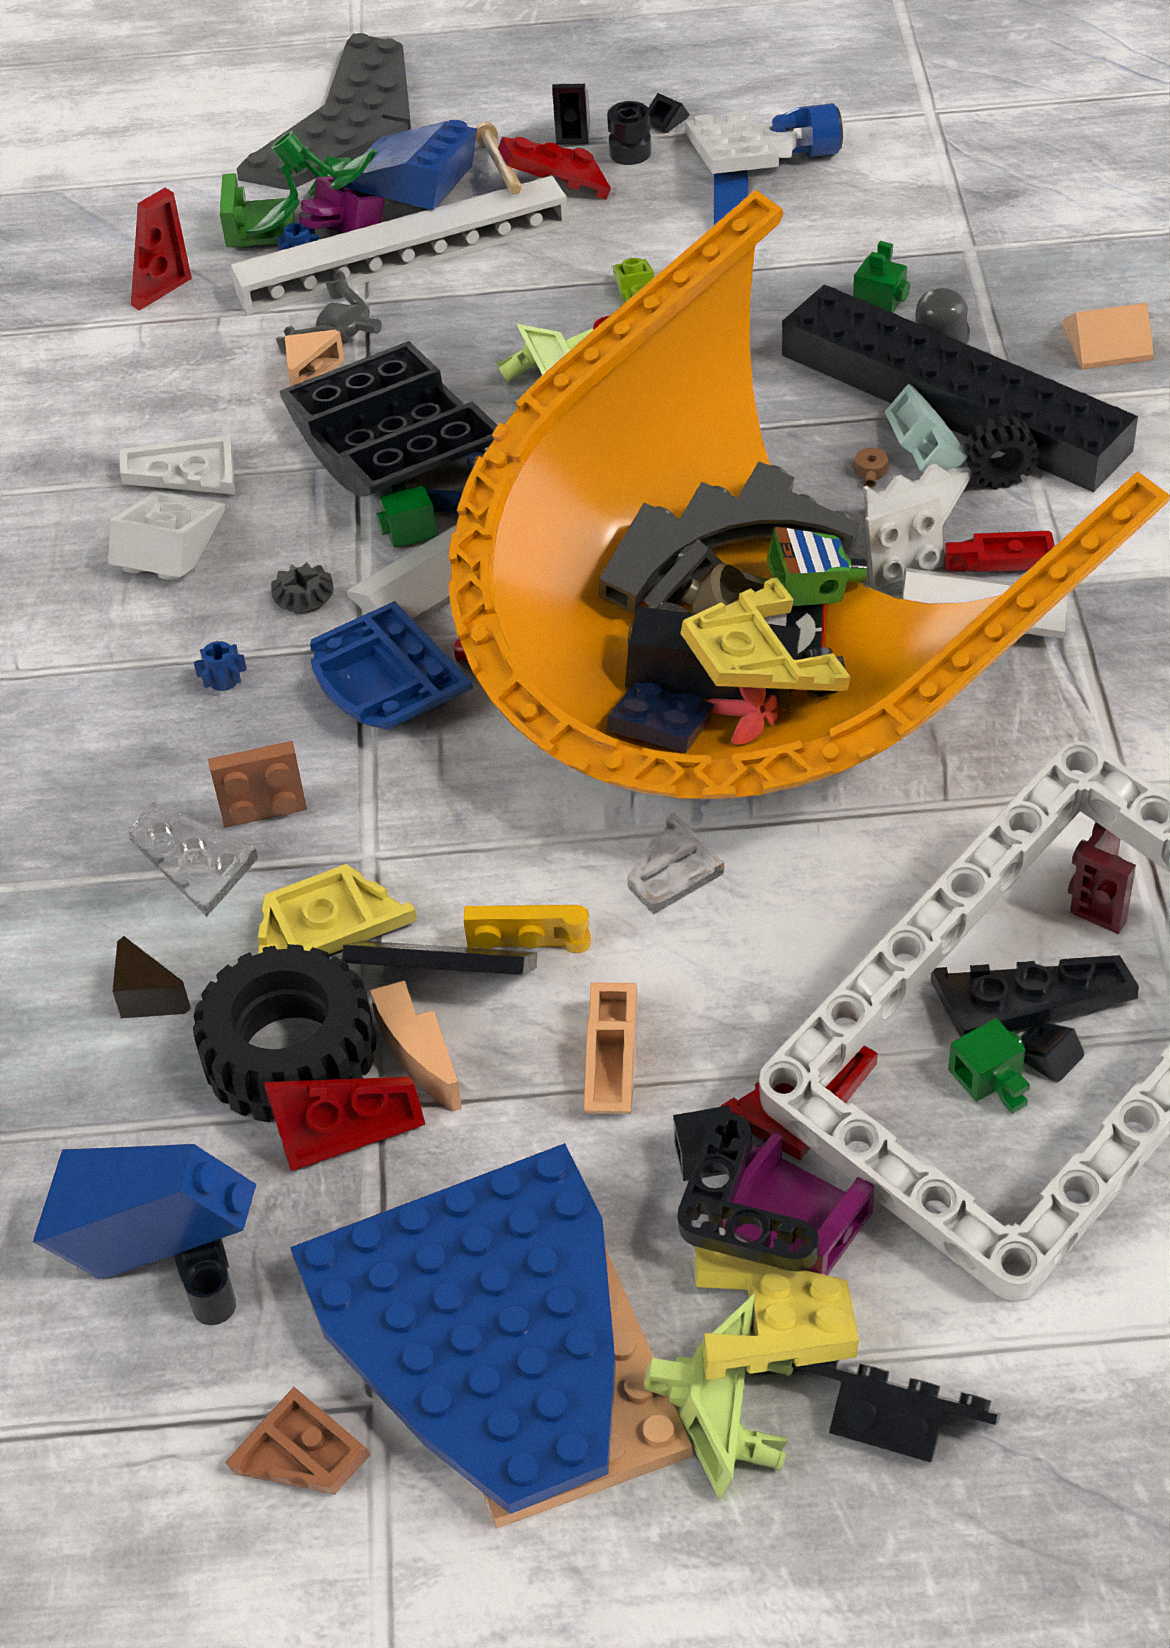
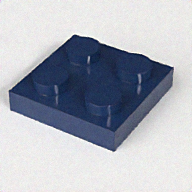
M635 682L608 715L606 731L686 753L711 720L714 704L702 701L700 697L694 694H677L663 690L654 683Z

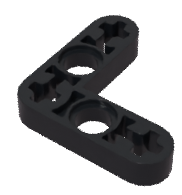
M731 1113L719 1115L712 1120L707 1129L678 1208L677 1219L681 1237L693 1246L788 1271L800 1272L808 1270L819 1258V1236L816 1229L810 1223L801 1219L733 1203L752 1151V1130L749 1122L740 1115ZM730 1133H737L738 1138H733L730 1143L728 1157L722 1155V1138H728ZM714 1170L722 1171L729 1176L728 1182L719 1188L705 1186L702 1178L705 1174ZM701 1214L708 1215L709 1221H704L700 1228L693 1227L692 1220H698ZM727 1219L725 1235H720L719 1227L723 1228V1220ZM744 1224H754L762 1230L760 1238L750 1243L738 1240L734 1233L738 1227ZM775 1231L777 1232V1239H773L774 1247L770 1248L771 1232ZM796 1239L804 1240L805 1246H800L797 1253L789 1251L788 1245H793Z

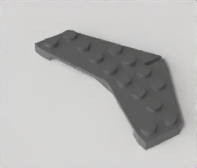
M353 33L346 41L325 105L244 159L236 169L238 180L289 190L285 175L279 168L283 162L271 147L290 131H293L301 143L325 163L327 155L336 158L351 157L354 160L363 155L380 137L411 130L403 45L391 38L382 39L368 36L364 33ZM311 161L313 166L320 172L321 168ZM307 167L297 174L290 170L296 188L316 179Z

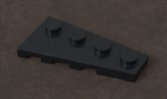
M1120 955L1060 959L1058 966L1047 967L1036 964L1035 961L1017 962L1016 969L990 970L989 964L970 965V972L948 973L947 967L935 968L931 973V983L960 1037L995 1018L1008 1031H1014L1138 999L1139 985Z

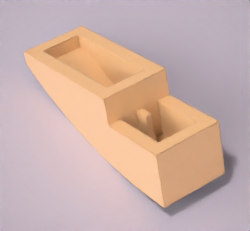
M405 980L371 989L370 995L375 1019L384 1041L397 1062L412 1080L431 1097L452 1111L462 1109L458 1081L434 1010L416 1015Z
M590 983L584 1113L631 1114L638 1017L637 983Z

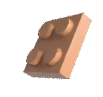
M293 741L208 759L224 828L307 810Z

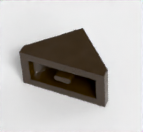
M125 936L117 941L112 992L121 1019L185 1014L191 1009L184 982Z

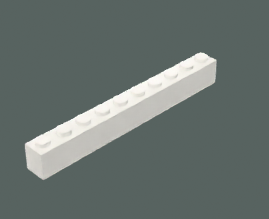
M548 176L521 184L522 190L518 194H512L508 188L436 207L434 210H425L230 264L235 292L248 316L329 293L326 283L328 281H335L333 275L338 271L344 273L348 286L351 287L568 226L567 196L554 177Z

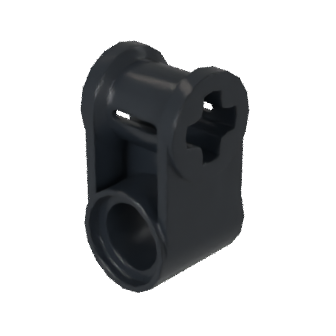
M222 1238L175 1254L174 1258L196 1320L206 1325H218L227 1321L236 1309V1298L228 1272L230 1266Z

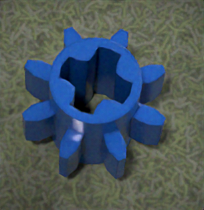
M293 222L283 229L284 236L276 238L278 250L281 251L319 240V235L315 234V229L306 227L299 222Z
M215 641L206 645L204 649H200L202 660L195 661L194 666L197 677L202 678L205 688L211 686L215 690L226 691L233 688L237 683H241L239 672L246 671L247 667L244 655L238 654L236 644L230 645L223 641Z

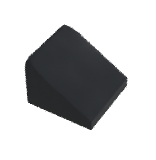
M657 93L648 107L650 110V126L665 133H668L685 121L690 115L682 103Z
M1042 1023L1035 1025L1021 1039L1025 1047L1024 1063L1056 1082L1061 1081L1084 1056V1050L1074 1028Z

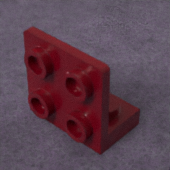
M1095 822L1092 836L1088 841L1082 839L1079 842L1072 857V864L1076 866V871L1068 886V893L1072 895L1070 913L1119 934L1127 922L1136 865L1118 856L1121 839Z

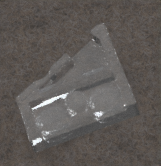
M672 813L665 820V829L658 840L652 839L645 850L644 858L635 864L627 876L628 889L654 915L723 875L724 862L675 813Z

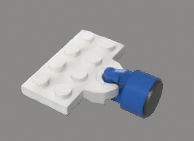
M834 103L797 107L784 114L776 115L772 119V123L756 124L751 116L743 111L728 112L726 117L717 118L708 114L697 115L694 117V120L685 121V134L712 174L779 167V157L790 158L795 153L805 152L808 157L835 155L841 150L843 144L842 118L839 108ZM794 128H801L802 138L797 139V132L794 131Z

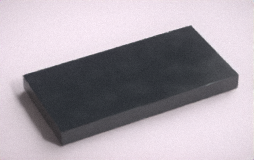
M358 941L344 944L342 960L351 964L523 975L537 968V952Z

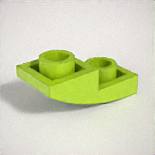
M628 258L622 264L612 265L615 280L624 303L655 277L654 271L646 259Z

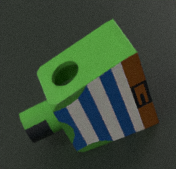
M783 527L774 528L766 560L772 578L777 577L794 599L792 606L838 603L843 598L847 582L863 583L867 575L866 560L864 558H846L840 538L835 535Z

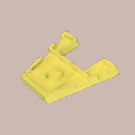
M777 577L765 581L763 589L755 592L750 588L740 593L739 599L727 606L721 602L683 620L680 634L716 686L825 691L848 690L851 677L833 653L793 660L763 618L791 613L794 599Z
M695 1246L693 1266L696 1287L747 1290L749 1297L755 1293L752 1313L754 1336L704 1333L702 1351L705 1379L725 1378L726 1369L746 1366L749 1374L765 1372L769 1362L793 1359V1363L797 1367L857 1357L859 1336L847 1280L807 1270L800 1272L788 1271Z

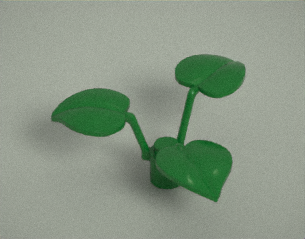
M293 131L286 133L274 143L271 149L283 162L279 168L285 175L290 194L286 200L276 205L254 228L246 229L245 232L247 234H261L276 228L300 204L301 201L297 198L298 193L290 170L297 174L307 167L316 178L332 176L335 180L332 182L331 187L339 189L360 176L377 156L378 151L370 149L369 153L361 155L354 160L351 157L336 158L327 155L326 162L324 163L308 147L301 143ZM311 161L321 168L320 172L313 166ZM316 180L308 191L310 196L315 194Z

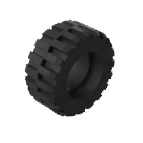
M288 944L287 949H277L275 945L264 947L262 953L253 956L249 952L240 956L237 959L238 963L233 967L228 964L216 974L218 981L216 983L210 981L201 994L202 1000L196 1005L193 1015L195 1021L193 1033L206 1080L212 1086L215 1096L222 1103H229L231 1110L242 1116H247L251 1112L254 1120L269 1123L271 1118H274L263 1082L363 1078L362 1075L370 1072L374 1061L373 1052L376 1050V1036L367 992L364 990L363 982L358 974L349 970V965L339 957L333 956L329 959L328 952L314 947L310 951H306L302 945ZM307 1018L322 1024L318 1031L310 1038L291 1047L266 1049L249 1043L259 1030L278 1020Z

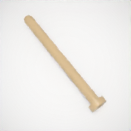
M490 122L478 124L476 127L477 142L481 146L486 147L510 193H520L522 190L520 181L514 170L506 165L498 150L497 129Z

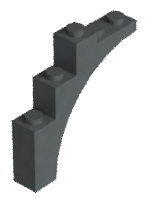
M758 461L738 498L732 496L723 487L711 486L701 482L680 519L664 507H653L644 502L599 578L598 597L634 614L637 606H640L644 601L643 599L649 594L651 584L658 577L666 575L676 564V558L679 553L688 545H693L697 539L710 550L731 543L754 539H772L774 528L783 527L835 535L840 538L844 553L849 555L856 542L860 523L854 521L844 512L832 511L817 504L810 496L793 493L795 477L788 475L779 466H769Z

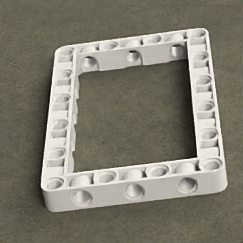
M1080 741L1066 744L1052 757L765 1063L759 1077L760 1102L764 1111L771 1118L854 1182L859 1177L874 1185V1199L997 1296L1007 1301L1015 1302L1027 1299L1038 1289L1170 1134V1044L1160 1055L1157 1067L1141 1085L1137 1082L1101 1123L1099 1134L1082 1154L1076 1152L1040 1193L1038 1205L1020 1225L1014 1223L1013 1226L1009 1223L1003 1226L975 1204L976 1198L930 1162L924 1165L897 1144V1137L852 1102L848 1106L825 1087L1079 812H1082L1170 872V796L1094 745ZM1078 770L1084 772L1085 774H1075L1071 771ZM1153 820L1158 822L1160 825H1150L1145 821ZM1024 830L1026 832H1029L1030 834L1019 835L1014 833L1013 831ZM967 891L973 894V896L965 898L955 893ZM900 954H910L914 956L915 959L911 961H901L897 959L896 956ZM840 1018H850L856 1023L852 1026L844 1027L836 1024L835 1021ZM785 1083L793 1086L795 1089L790 1093L781 1094L775 1092L772 1088L778 1084ZM1139 1122L1148 1131L1135 1133L1129 1130L1125 1124ZM862 1141L868 1144L870 1149L857 1153L849 1150L847 1145L851 1142ZM1079 1191L1089 1201L1082 1204L1073 1203L1066 1198L1065 1193ZM934 1200L944 1203L948 1209L937 1214L927 1211L923 1205ZM1009 1262H1018L1027 1269V1273L1022 1276H1012L1002 1266Z

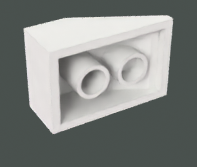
M157 491L152 492L110 519L108 564L121 566L122 570L128 573L148 571L158 573V577L162 579H180L196 566L225 511V504Z

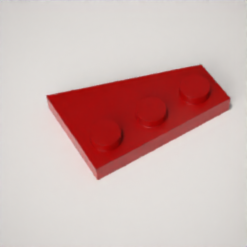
M516 137L515 139L501 138L498 150L507 166L541 178L550 175L557 176L560 180L566 182L567 187L579 190L580 185L595 189L596 197L607 200L611 187L589 151L583 148H575L574 150L562 148L551 142L545 144L535 143L524 137Z

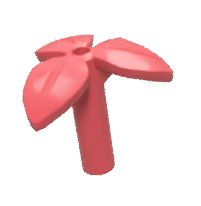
M739 687L744 700L711 698L708 701L714 704L712 715L743 716L732 737L733 744H746L763 733V718L769 725H774L777 721L778 700L774 694L769 695L765 700L766 688Z

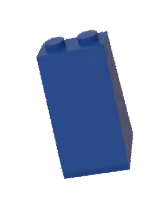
M195 1144L62 1149L33 1242L98 1279H106L244 1231L256 1183Z

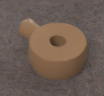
M866 448L856 454L853 466L856 475L864 479V485L873 488L876 485V480L883 478L887 474L889 460L884 451L877 448Z

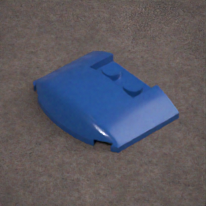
M395 601L311 639L310 642L311 652H315L314 659H311L312 669L323 692L347 715L371 727L388 730L473 689L472 681Z

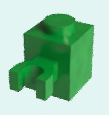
M880 241L877 244V253L871 252L854 274L853 297L893 313L900 302L906 301L910 291V282L907 281V266L891 262L893 244Z
M404 482L389 487L391 494L379 497L382 512L376 513L378 527L381 535L388 534L394 548L438 536L433 504L424 486L406 489Z
M995 1018L951 1042L948 1071L976 1102L996 1091L1005 1107L1012 1114L1027 1106L1028 1100L1023 1093L1030 1090V1084L1022 1076L1025 1047L1015 1032L1008 1031Z

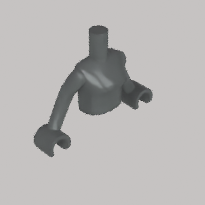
M338 271L333 275L335 281H328L326 283L331 298L340 299L344 297L351 305L330 303L319 314L315 327L295 330L294 327L288 326L284 329V334L288 336L337 330L341 334L342 342L346 343L359 331L378 334L382 329V322L379 319L368 318L370 312L368 306L348 286L344 273ZM285 336L276 338L279 349L283 354H286Z

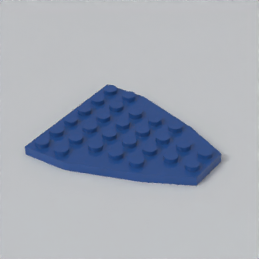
M565 1143L290 1247L294 1262L324 1338L425 1447L509 1514L609 1474L616 1362L603 1218Z

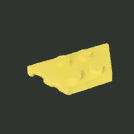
M344 864L264 894L262 906L263 921L259 925L258 954L263 952L264 947L275 945L277 949H287L288 944L302 945L306 951H310L314 947L328 952L329 955L342 950L344 944L366 941L417 921L416 910L409 902L402 905L390 898L386 888L375 881L364 879L360 872Z

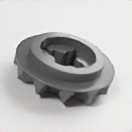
M308 562L302 567H295L291 564L289 571H278L277 579L271 582L272 598L278 606L285 610L303 612L316 609L326 603L332 596L334 585L331 573H326L322 565L311 568ZM303 583L307 586V591H304L303 588L296 584Z

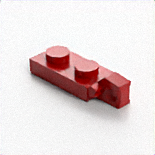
M1050 531L973 533V539L963 542L945 543V570L965 572L966 570L971 572L1029 570L1055 546L1053 535Z

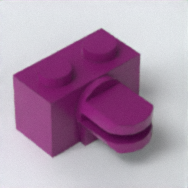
M332 176L316 178L314 199L301 200L300 208L304 212L299 214V223L313 229L327 228L340 233H346L381 223L385 198L343 187L333 189L331 184L335 179Z

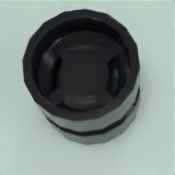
M624 101L611 106L607 113L608 132H610L608 139L609 155L611 159L624 165L644 162L651 156L649 108L643 103L636 101Z

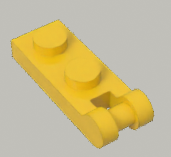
M581 905L464 906L463 921L467 948L566 947L572 953H583L591 945V935L588 929L589 913Z

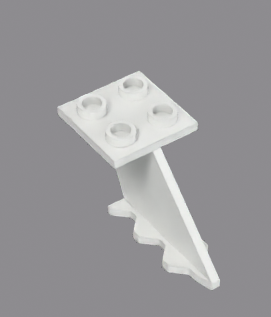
M933 464L928 466L918 480L911 481L903 475L894 477L885 491L877 493L867 486L863 487L870 585L873 589L903 580L904 568L931 571L944 566L942 526L971 478V470L968 467L945 470L941 466Z

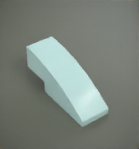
M910 384L904 388L886 409L885 414L900 445L913 454L920 471L923 473L928 466L937 464L945 470L959 468L968 458L945 422Z

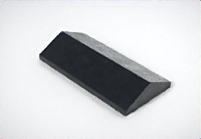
M637 606L628 645L625 688L630 689L635 682H649L659 685L666 691L677 694H694L701 699L744 700L739 687L715 685L680 634L683 620L695 614ZM768 624L793 660H797L801 628ZM766 688L765 700L769 695L774 694L778 700V710L789 711L792 689Z

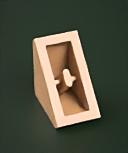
M337 330L285 336L287 369L291 386L332 371L345 361L341 334Z

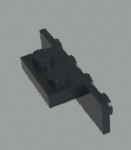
M839 1360L797 1367L792 1362L791 1367L841 1381L829 1429L830 1434L930 1463L933 1462L945 1411L997 1425L1000 1420L1001 1413L989 1410L992 1400L964 1392L960 1393L959 1401L938 1395L939 1385L915 1378L909 1379L908 1387L888 1381L890 1372L877 1367L859 1363L858 1371L854 1372L838 1367Z

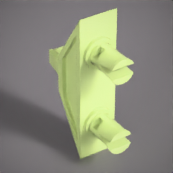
M516 323L525 340V343H523L524 348L496 364L507 383L534 366L537 369L539 368L543 375L594 329L592 328L566 340L561 332Z
M755 1293L712 1334L754 1336V1332L751 1330ZM702 1342L696 1348L692 1358L676 1357L675 1361L652 1358L646 1368L643 1389L669 1397V1403L680 1407L679 1417L719 1500H721L733 1480L736 1459L780 1471L786 1456L782 1449L787 1443V1437L743 1428V1424L740 1422L746 1366L726 1369L725 1378L705 1379ZM793 1359L769 1362L767 1371L790 1377L794 1369L791 1367Z

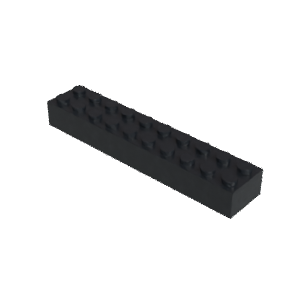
M825 284L822 285L782 320V356L891 404L904 388L910 384L930 404L950 430L966 437L970 433L977 435L975 428L979 424L983 428L987 427L986 420L993 418L995 423H998L999 416H1006L1008 422L1012 416L1017 417L1019 422L1024 421L1037 444L1039 457H1036L1038 461L1036 467L1091 492H1095L1134 450L1138 421L1137 415L853 297ZM1012 447L1004 448L999 451L1006 454L1011 450Z

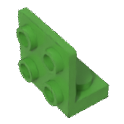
M236 173L222 174L219 214L226 248H246L253 245L266 244L278 245L276 238L284 236L283 229L288 224L294 222V212L282 224L265 233L247 234L245 230L254 228L276 205L287 198L246 201L244 186L238 187Z

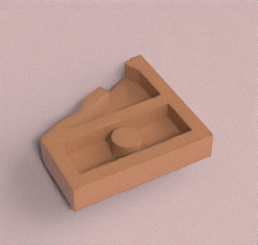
M293 1386L225 1463L238 1475L336 1495L371 1454L364 1445Z

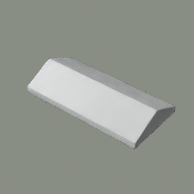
M457 524L346 591L347 597L367 613L395 601L415 623L449 603L448 582L451 579L449 545L451 535L455 533Z
M904 568L902 599L924 603L970 602L1002 595L1014 582ZM1068 594L1025 634L1063 639Z

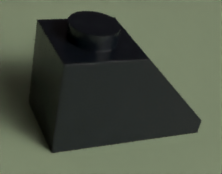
M552 84L556 144H589L590 109L586 84Z

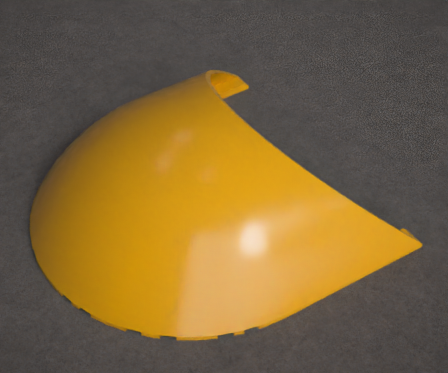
M756 189L549 368L516 402L518 408L504 425L501 422L492 433L493 442L483 457L478 456L466 481L457 508L459 516L456 531L452 533L449 545L451 579L448 585L451 612L457 635L472 672L492 703L516 730L539 749L563 764L602 782L640 793L688 799H726L763 795L803 786L829 777L878 755L913 733L944 708L1170 501L1168 493L1137 471L1002 595L970 602L924 603L895 598L864 586L861 583L847 582L842 600L838 603L827 604L826 647L831 648L836 657L843 656L845 669L851 677L848 690L838 691L825 697H810L808 690L792 689L789 711L778 710L777 721L774 725H769L763 718V733L749 743L740 745L732 743L734 731L743 716L712 715L711 720L686 753L606 731L608 715L630 690L625 688L628 645L636 612L633 614L598 597L599 578L641 506L645 502L653 507H664L680 519L701 482L711 486L723 487L732 496L738 498L758 461L769 466L771 465L761 435L753 391L750 354V295L755 245L779 225L784 213L781 207ZM754 539L731 543L711 550L723 563L729 564L741 572L766 579L772 578L766 560L771 539ZM645 601L640 605L651 608ZM686 603L678 611L693 613L692 605Z

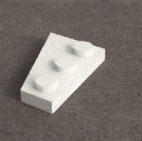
M228 435L120 449V475L122 483L124 485L235 495L231 437Z

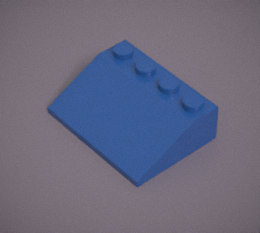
M449 120L380 137L364 153H369L370 149H376L378 151L377 156L360 176L343 188L434 210L472 167L477 128L469 127L466 122L461 120Z

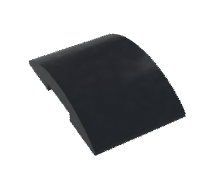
M410 341L279 391L281 399L294 423L322 465L344 488L358 496H369L466 457L472 452L488 448L494 440L492 433L498 426L473 401L464 404L442 383L440 370Z

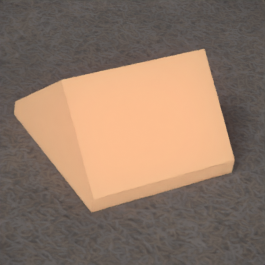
M1147 303L1076 312L1063 319L1062 326L1082 370L1153 360L1154 353Z

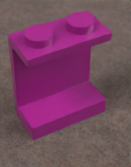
M773 1132L763 1147L757 1145L752 1150L733 1203L801 1219L810 1223L816 1229L819 1236V1258L807 1271L828 1275L873 1213L874 1185L857 1177L847 1192L842 1191L783 1159L782 1136ZM727 1219L723 1220V1229H725ZM744 1224L736 1229L734 1235L750 1243L760 1238L762 1230L754 1224ZM775 1231L771 1232L770 1248L774 1247L773 1239H777V1232ZM796 1239L793 1245H788L789 1251L797 1253L800 1246H805L804 1240Z

